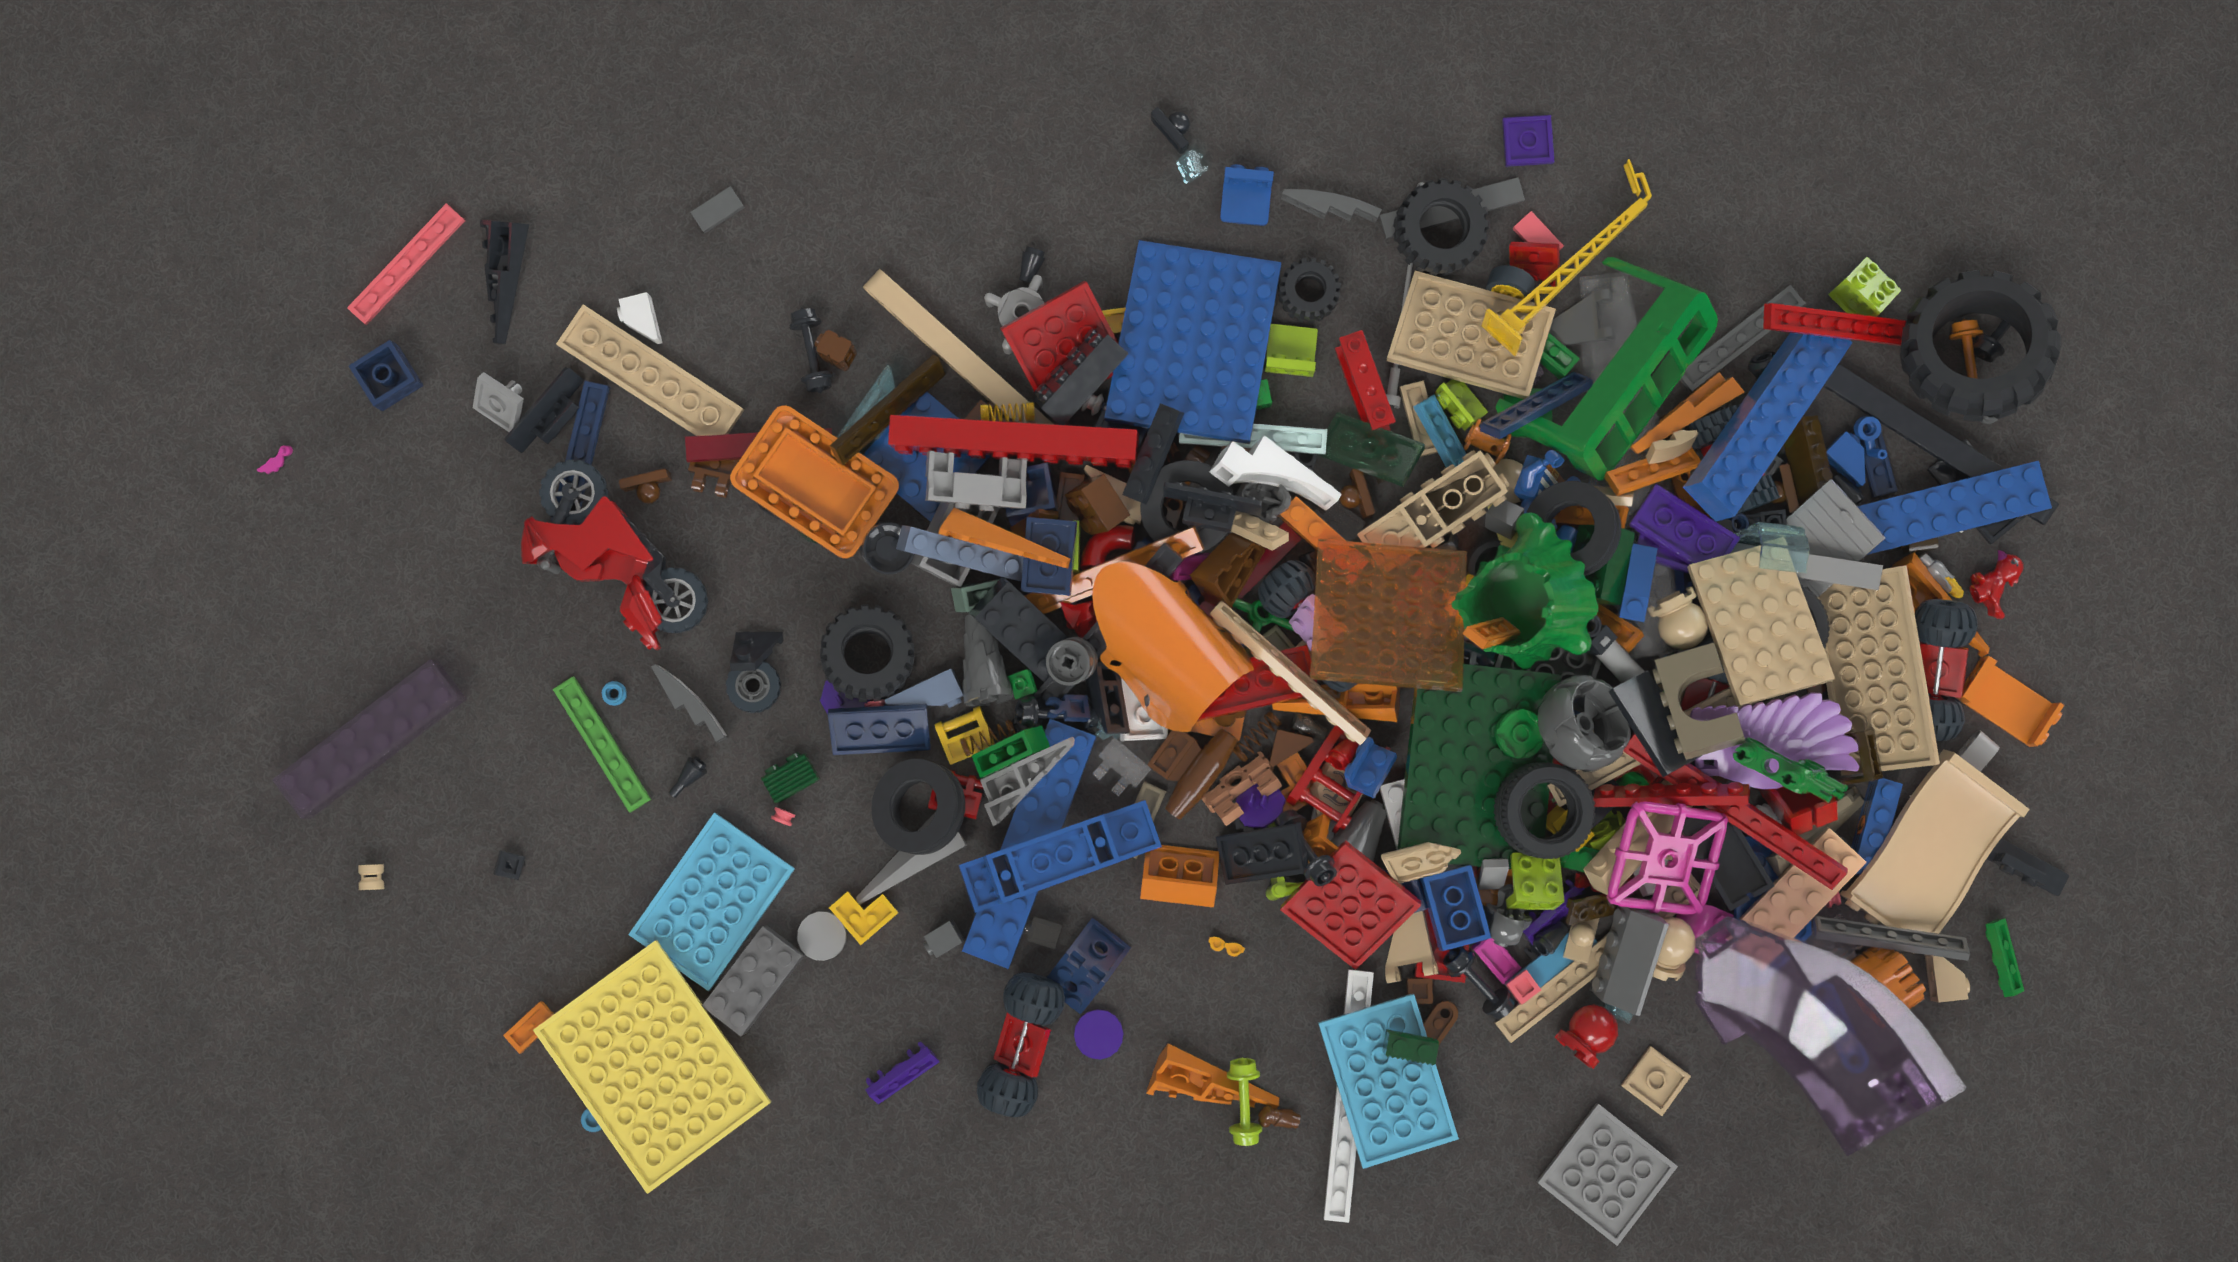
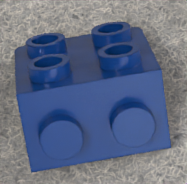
M1242 165L1225 167L1220 214L1221 221L1259 226L1267 225L1274 172L1269 171L1265 167H1255L1254 170L1245 169Z

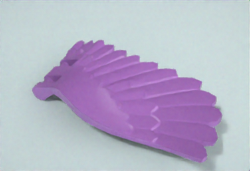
M1810 692L1800 698L1793 694L1782 701L1774 699L1766 705L1763 702H1759L1753 707L1750 704L1743 705L1741 708H1738L1736 705L1728 708L1725 705L1715 708L1708 706L1702 710L1700 707H1696L1690 713V718L1708 721L1737 712L1745 739L1746 737L1755 739L1789 759L1797 762L1801 759H1809L1825 767V770L1858 771L1860 767L1856 760L1849 755V753L1858 751V744L1852 737L1844 734L1851 730L1852 722L1846 716L1839 714L1841 709L1838 703L1831 700H1822L1821 693ZM1742 744L1705 754L1694 761L1693 766L1708 776H1721L1760 789L1782 787L1780 783L1734 760L1733 754L1737 752L1735 751L1736 748ZM1771 759L1769 767L1773 772H1777L1779 769V763L1776 759ZM1704 760H1714V766L1704 764Z

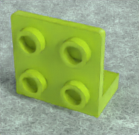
M1866 257L1828 295L1846 313L1877 317L1900 293L1901 289L1876 263Z
M1271 324L1265 372L1313 377L1316 365L1315 352L1318 330L1316 328Z
M1452 379L1446 384L1442 383L1434 393L1443 410L1447 409L1452 415L1450 420L1458 429L1462 428L1466 431L1477 419H1481L1488 413L1464 382Z
M1512 853L1510 855L1514 893L1506 899L1507 909L1555 910L1564 903L1560 857L1557 859H1542L1523 853Z

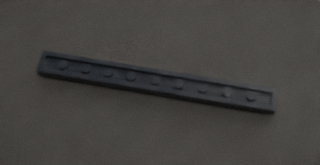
M1164 543L1147 562L1145 567L1169 578L1184 561V558L1170 545ZM1097 621L1083 639L1093 645L1099 659L1107 646ZM1050 676L1033 695L1038 702V708L1055 709L1054 706L1045 704L1048 698L1057 697L1061 700L1077 684L1062 685ZM1015 717L1011 721L1016 734L1028 729L1026 726L1018 725ZM1038 718L1035 727L1041 726L1047 718Z

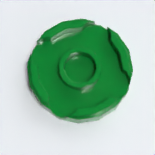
M1514 709L1505 713L1497 723L1495 730L1496 742L1500 750L1507 756L1517 759L1529 758L1536 754L1543 746L1544 740L1539 732L1538 716L1534 712L1525 709Z

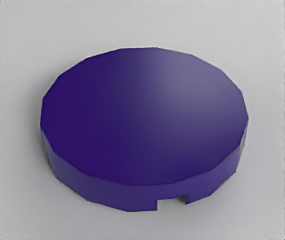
M1096 1009L1088 1011L1079 1019L1075 1026L1074 1038L1076 1046L1082 1054L1092 1059L1101 1060L1112 1056L1122 1044L1123 1029L1121 1022L1107 1010Z

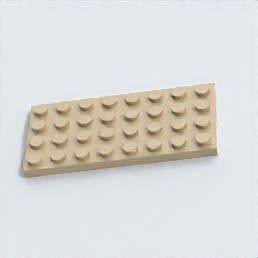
M1907 566L1883 569L1879 591L1833 584L1818 599L1822 601L1821 603L1824 605V610L1826 609L1827 611L1826 614L1830 623L1829 640L1824 650L1835 679L1826 683L1829 700L1840 705L1841 711L1839 714L1846 716L1852 722L1851 730L1844 734L1874 729L1882 771L1940 764ZM1859 750L1849 753L1860 767L1858 771L1841 770V776L1863 773Z

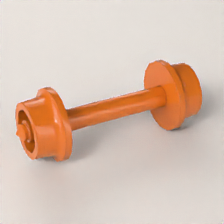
M1963 318L1961 322L1952 324V334L1949 336V339H1962L1967 377L1978 379L1972 338L1978 334H1984V332L1980 330L1978 320Z

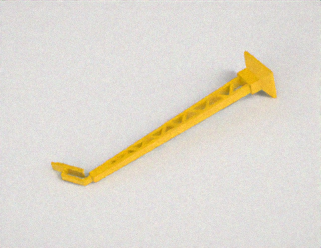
M1630 159L1624 164V169L1632 192L1636 193L1637 197L1640 195L1641 190L1637 178H1640L1646 197L1638 199L1511 310L1507 309L1500 316L1491 309L1486 310L1481 326L1514 356L1518 353L1523 339L1520 334L1524 331L1526 324L1647 207V202L1652 196L1644 173H1634ZM1579 259H1585V260L1579 265ZM1574 263V269H1567ZM1560 275H1566L1567 277L1561 282ZM1556 279V287H1547ZM1539 294H1549L1542 302H1540ZM1534 298L1535 306H1526ZM1517 312L1529 313L1523 320L1515 315Z

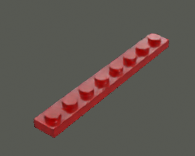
M1775 303L1764 304L1763 329L1901 346L1902 331L1906 324L1905 320Z

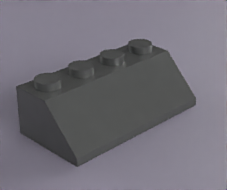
M1618 906L1613 915L1610 932L1606 937L1603 954L1599 959L1596 977L1592 981L1591 991L1602 1002L1640 1016L1669 924L1657 913H1651L1649 910Z

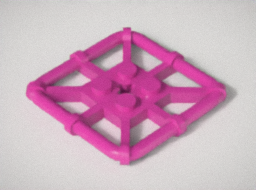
M1654 802L1633 803L1627 815L1620 845L1616 847L1614 853L1616 860L1606 897L1610 904L1645 909L1651 913L1662 911L1689 915L1700 914L1704 911L1703 907L1708 899L1715 870H1718L1720 865L1718 859L1727 830V816L1717 811L1691 808L1680 803L1676 805ZM1645 812L1674 815L1670 834L1657 832ZM1638 817L1649 834L1645 852L1629 850ZM1686 817L1712 820V822L1692 836L1681 835ZM1715 833L1708 859H1696L1698 845ZM1668 855L1672 856L1673 860L1668 861L1667 865H1665V858ZM1626 859L1641 860L1642 864L1639 874L1619 888ZM1692 867L1705 869L1697 898L1688 884ZM1645 883L1656 884L1653 898L1650 900L1627 897ZM1667 885L1681 887L1689 901V905L1663 902Z

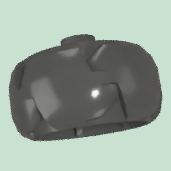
M1589 675L1572 676L1552 686L1543 696V703L1538 709L1539 732L1549 748L1550 754L1567 768L1582 770L1583 772L1602 769L1616 762L1623 755V750L1629 743L1631 727L1608 692L1612 687L1605 681L1593 679ZM1573 701L1577 703L1584 710V712L1574 715Z

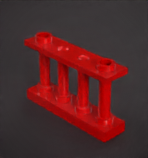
M1360 330L1340 337L1341 346L1336 347L1334 350L1366 438L1369 439L1389 432L1391 430L1389 425L1396 421L1363 331Z
M1338 725L1334 726L1286 799V802L1293 807L1298 800L1300 802L1305 801L1337 822L1332 829V832L1335 834L1339 828L1345 830L1352 819L1348 814L1362 794L1358 791L1356 794L1352 793L1323 774V770L1319 768L1323 761L1328 763L1329 751L1333 749L1332 747L1336 741L1340 743L1346 738L1344 731ZM1311 780L1313 782L1318 781L1350 802L1343 814L1309 793L1310 790L1306 788Z

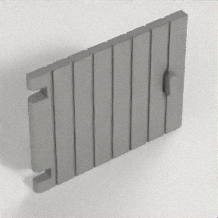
M1830 479L1786 519L1788 534L1766 537L1759 545L1784 539L1785 545L1793 544L1795 551L1799 553L1859 562L1886 537L1852 502L1846 493ZM1798 578L1799 583L1803 587L1808 586L1813 594H1816L1817 598L1833 585V583Z

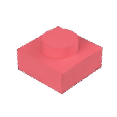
M1523 970L1505 984L1520 1005L1541 991L1527 970Z

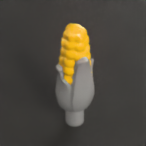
M1926 552L1922 553L1919 556L1920 560L1941 587L1954 598H1962L1964 591L1954 579L1955 576L1947 570L1941 561L1933 560Z

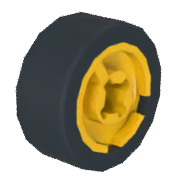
M1506 265L1497 266L1490 273L1486 290L1523 300L1533 291L1535 281L1523 269Z

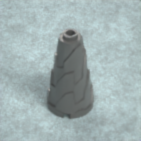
M970 614L965 616V634L963 636L965 659L963 660L964 704L971 707L991 706L990 702L994 701L1000 704L1013 698V691L1006 673L1003 656L999 652L997 639Z

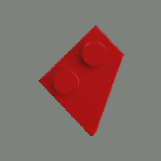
M1511 242L1509 245L1510 266L1523 269L1536 281L1538 279L1545 281L1560 268L1559 244ZM1556 279L1550 283L1551 287H1556Z

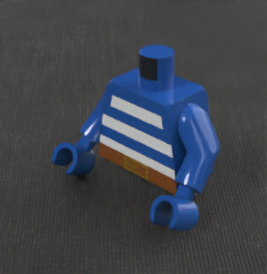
M1549 450L1545 454V459L1529 455L1525 459L1514 489L1515 495L1522 502L1520 507L1524 508V513L1527 512L1532 501L1543 490L1554 484L1564 482V479L1555 469L1564 463V459L1554 450ZM1571 476L1570 478H1568L1567 481H1580V480H1579L1578 477Z

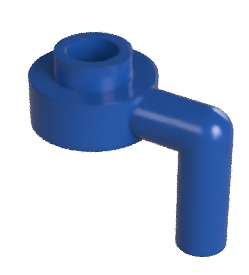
M1870 416L1860 417L1854 425L1856 437L1865 441L1866 452L1869 457L1885 459L1887 451L1876 448L1875 439L1881 432L1879 420ZM1864 424H1867L1868 426L1866 432H1863Z

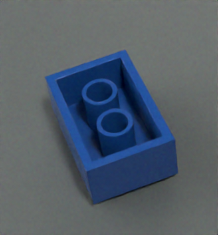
M1471 865L1419 878L1439 950L1445 951L1491 938Z

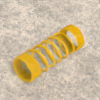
M1034 402L1026 403V408L1025 404L1022 403L1021 414L1018 404L1015 403L1014 416L1010 403L1008 404L1007 415L1005 405H1001V416L998 405L995 404L994 418L990 404L980 405L981 420L989 421L990 411L992 421H995L997 408L999 421L1002 422L1003 409L1006 422L1009 421L1010 409L1012 421L1015 422L1017 407L1020 422L1022 421L1023 408L1026 421H1035Z

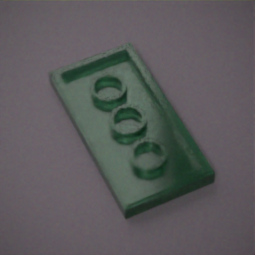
M1337 412L1327 428L1326 454L1317 455L1404 487L1425 449V444L1382 428L1372 431L1369 423Z

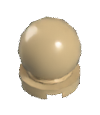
M1693 586L1686 588L1688 593L1680 594L1677 591L1656 601L1657 607L1654 608L1652 605L1647 607L1651 617H1659L1658 630L1660 637L1667 645L1674 649L1687 650L1694 648L1707 635L1708 624L1706 615L1700 606L1692 603V599L1697 596Z
M1669 916L1663 918L1669 926L1653 977L1663 981H1667L1668 977H1671L1678 981L1685 971V962L1695 951L1696 939L1689 924L1682 919Z

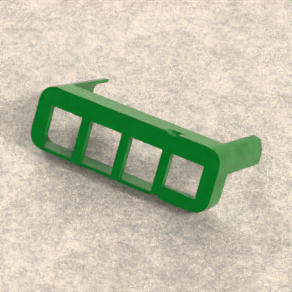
M1607 257L1602 262L1603 265L1664 288V290L1563 426L1539 417L1515 430L1526 437L1567 455L1577 471L1598 481L1604 480L1606 472L1616 467L1682 378L1687 367L1693 363L1713 336L1718 323L1717 314L1705 292L1614 257ZM1692 320V322H1691V324L1689 325V327L1687 328V330L1684 332V334H1683V335L1681 336V338L1678 340L1677 338L1680 336V334L1683 332V330L1686 328V326H1687V325L1689 324V322ZM1668 351H1670L1669 354L1666 356V358H1665V359L1663 360V362L1661 363V365L1658 367V369L1655 371V373H1654V374L1652 375V377H1651V376H1650L1651 373L1654 371V369L1657 367V365L1660 363V361L1663 359V357L1666 355V353H1667ZM1642 387L1643 389L1640 391V393L1637 395V397L1635 398V400L1632 402V404L1629 406V408H1628V409L1626 410V412L1623 414V411L1625 410V408L1628 406V404L1631 402V400L1634 398V396L1637 394V392H1638V391L1640 390V388ZM1500 398L1496 404L1497 413L1504 411L1514 404ZM1615 423L1614 428L1611 430V432L1608 434L1606 439L1603 441V443L1596 451V447L1599 445V443L1602 441V439L1605 437V435L1608 433V431Z

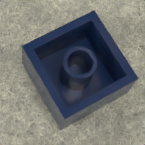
M391 340L349 365L372 405L381 411L386 410L424 386L401 348Z

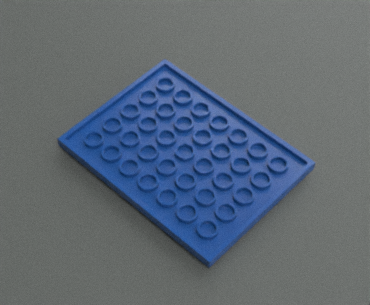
M1139 240L1119 345L1128 355L1113 371L1104 417L1105 421L1150 428L1161 403L1184 413L1176 433L1250 444L1282 262Z

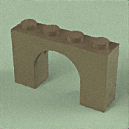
M1714 643L1655 660L1657 668L1652 670L1656 683H1662L1664 689L1663 692H1660L1663 706H1669L1671 715L1667 716L1671 730L1676 729L1679 737L1674 739L1678 754L1684 753L1687 760L1746 743L1737 712L1708 721H1699L1690 718L1681 709V696L1691 683L1724 673Z

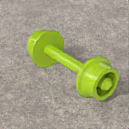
M1243 1057L1230 1061V1070L1227 1072V1078L1239 1081L1240 1123L1230 1126L1229 1132L1233 1134V1142L1236 1145L1250 1146L1259 1142V1133L1262 1132V1126L1250 1123L1248 1080L1260 1077V1071L1256 1069L1254 1059Z

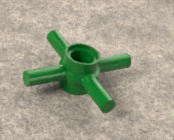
M1237 598L1232 606L1247 612L1248 621L1259 633L1262 626H1266L1269 623H1274L1294 631L1289 623V619L1271 615L1263 608L1260 600L1251 604ZM1257 608L1264 611L1265 618L1259 616Z

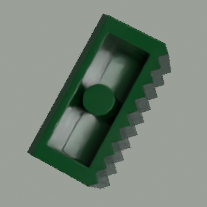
M797 752L786 758L788 763L779 767L776 764L764 771L766 775L761 777L775 804L781 803L821 780L807 754L800 755Z
M1386 1029L1382 1052L1386 1057L1390 1056L1433 1066L1436 1064L1439 1041L1435 1038Z

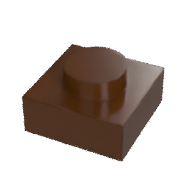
M1406 978L1407 995L1413 993L1417 1004H1433L1432 979Z

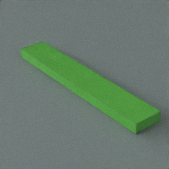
M573 676L555 687L553 691L629 813L652 800L576 677Z

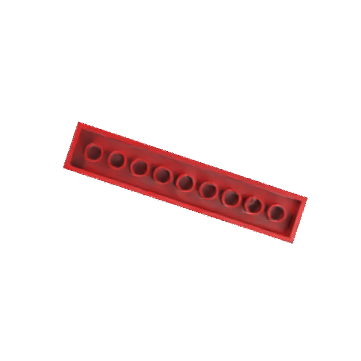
M890 415L888 445L893 447L898 454L913 455V451H919L922 455L927 456L928 451L954 453V458H961V454H968L973 459H985L986 455H993L992 457H995V460H1000L1002 457L1008 459L1010 457H1017L1019 460L1027 459V462H1034V458H1042L1044 463L1058 464L1059 460H1066L1071 465H1083V461H1091L1093 466L1106 467L1108 462L1116 463L1117 467L1132 468V464H1135L1138 458L1139 433L1134 429Z

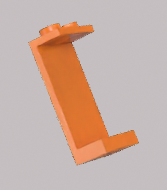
M1981 657L1964 683L1962 697L1957 699L2027 746L2042 745L2049 736L2048 730L2051 725L2056 724L2061 718L2062 713L2060 711L2064 705L2062 703H2051L1995 666L1997 661L1992 657Z

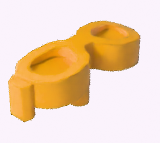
M1209 937L1208 939L1212 950L1221 951L1223 948H1226L1227 954L1230 956H1238L1245 950L1242 945L1225 943L1219 937Z

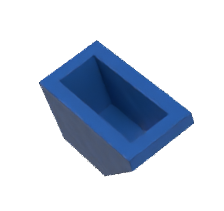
M1846 431L1840 434L1826 448L1828 462L1838 474L1841 473L1859 488L1865 483L1864 448L1860 445L1861 442L1858 437Z

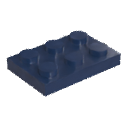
M1027 517L1025 539L1066 556L1071 560L1067 569L1024 557L1021 591L1071 596L1077 521Z

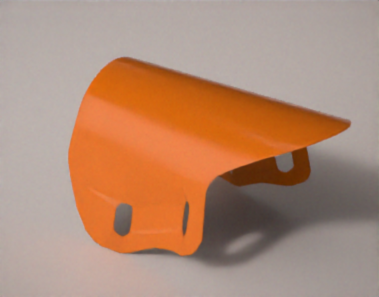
M1130 562L1109 564L1097 574L1092 592L1093 606L1100 631L1107 646L1106 650L1100 655V659L1106 667L1120 675L1138 698L1148 716L1160 726L1173 731L1190 732L1201 714L1221 693L1239 677L1254 671L1252 662L1243 646L1228 631L1221 632L1218 630L1225 629L1218 626L1193 601L1190 592L1181 581L1173 582L1159 572ZM1116 660L1122 662V664L1114 666L1110 665V662ZM1148 694L1150 704L1146 707L1144 697Z

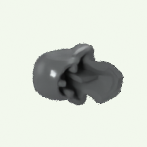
M1243 482L1236 491V496H1252L1262 501L1261 515L1255 516L1269 524L1276 521L1278 515L1285 512L1291 504V496L1282 484L1276 487L1268 484Z
M1507 884L1500 888L1498 891V904L1492 905L1487 903L1484 912L1491 938L1494 940L1493 942L1502 947L1518 944L1523 931L1530 926L1533 920L1531 916L1524 915L1525 909H1507L1506 899L1514 893L1512 884Z

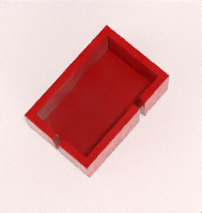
M1784 786L1776 789L1757 788L1782 825L1797 835L1811 831L1812 825L1818 828L1838 820L1837 800L1834 796L1828 803L1810 792L1799 794Z

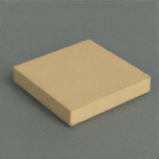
M1649 1045L1621 1086L1659 1115L1663 1116L1691 1076Z

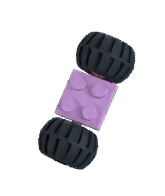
M1297 560L1288 561L1272 571L1261 582L1258 588L1259 600L1266 611L1278 618H1286L1294 614L1289 623L1293 630L1307 644L1309 650L1319 659L1317 667L1322 681L1333 690L1338 692L1347 691L1360 683L1376 668L1378 664L1377 652L1373 644L1359 634H1349L1337 641L1344 631L1315 597L1318 583L1314 572L1305 563Z

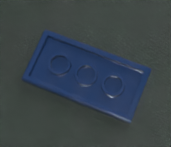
M927 704L828 709L833 755L931 750Z

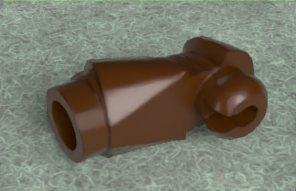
M1271 1105L1261 1109L1258 1114V1122L1262 1127H1269L1272 1124L1278 1127L1297 1129L1301 1120V1115L1293 1112L1292 1109H1273Z

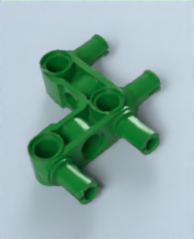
M1746 737V743L1736 748L1735 751L1737 752L1733 754L1736 762L1767 776L1787 789L1799 794L1810 792L1828 803L1833 796L1841 800L1845 795L1843 792L1848 789V785H1844L1829 777L1827 771H1825L1826 768L1809 759H1801L1798 762L1750 737ZM1771 759H1776L1779 763L1777 772H1773L1769 767Z

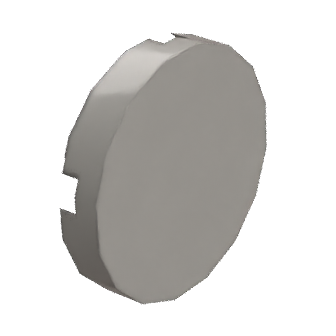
M819 911L810 914L801 922L798 928L797 941L799 947L806 956L814 960L825 961L834 958L843 950L846 944V928L830 912Z

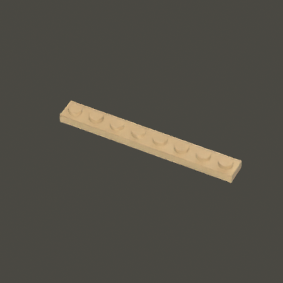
M1222 600L1210 613L1218 626L1225 627L1232 633V637L1238 643L1244 644L1250 649L1251 654L1256 659L1263 660L1269 665V669L1273 674L1285 679L1293 691L1300 692L1307 699L1311 707L1323 712L1331 724L1338 725L1349 740L1361 745L1367 739L1371 730L1228 605Z

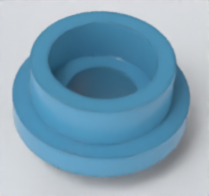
M611 681L602 689V698L609 705H620L626 699V688L620 682ZM613 689H617L619 692L616 698L611 697Z

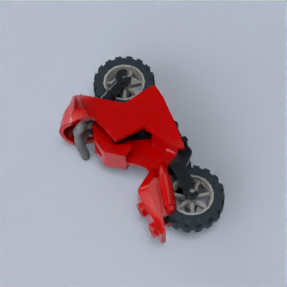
M566 460L565 462L555 464L552 469L550 468L546 472V476L542 478L540 483L542 485L541 489H539V496H541V504L545 508L546 513L553 520L551 523L541 522L530 516L524 521L521 539L522 564H537L541 569L553 574H559L562 569L573 579L581 582L609 579L623 581L627 584L620 606V612L626 618L623 623L632 632L637 630L643 636L640 638V641L649 650L652 647L655 650L662 648L655 634L658 630L667 633H682L693 629L702 621L701 619L707 612L708 604L707 591L702 581L685 569H666L667 560L663 554L631 522L626 514L613 501L607 498L606 481L597 469L580 460ZM574 475L573 484L567 483L564 478ZM579 476L585 478L588 481V483L578 488V479ZM561 482L564 485L562 492H556L557 486ZM591 486V497L582 494L581 491ZM556 496H563L560 501V504L558 503ZM584 499L590 501L587 506L581 509L579 503L583 502ZM554 556H556L559 565L552 562ZM669 583H675L674 589L669 585ZM679 583H681L689 590L678 596ZM692 594V605L682 602L684 597ZM657 595H659L662 598V600H656ZM665 603L668 606L664 613H662L659 604ZM683 606L690 608V611L682 617L680 608ZM672 608L676 611L677 619L666 617Z

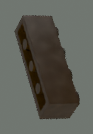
M1818 415L1802 417L1784 443L1799 507L1832 479Z

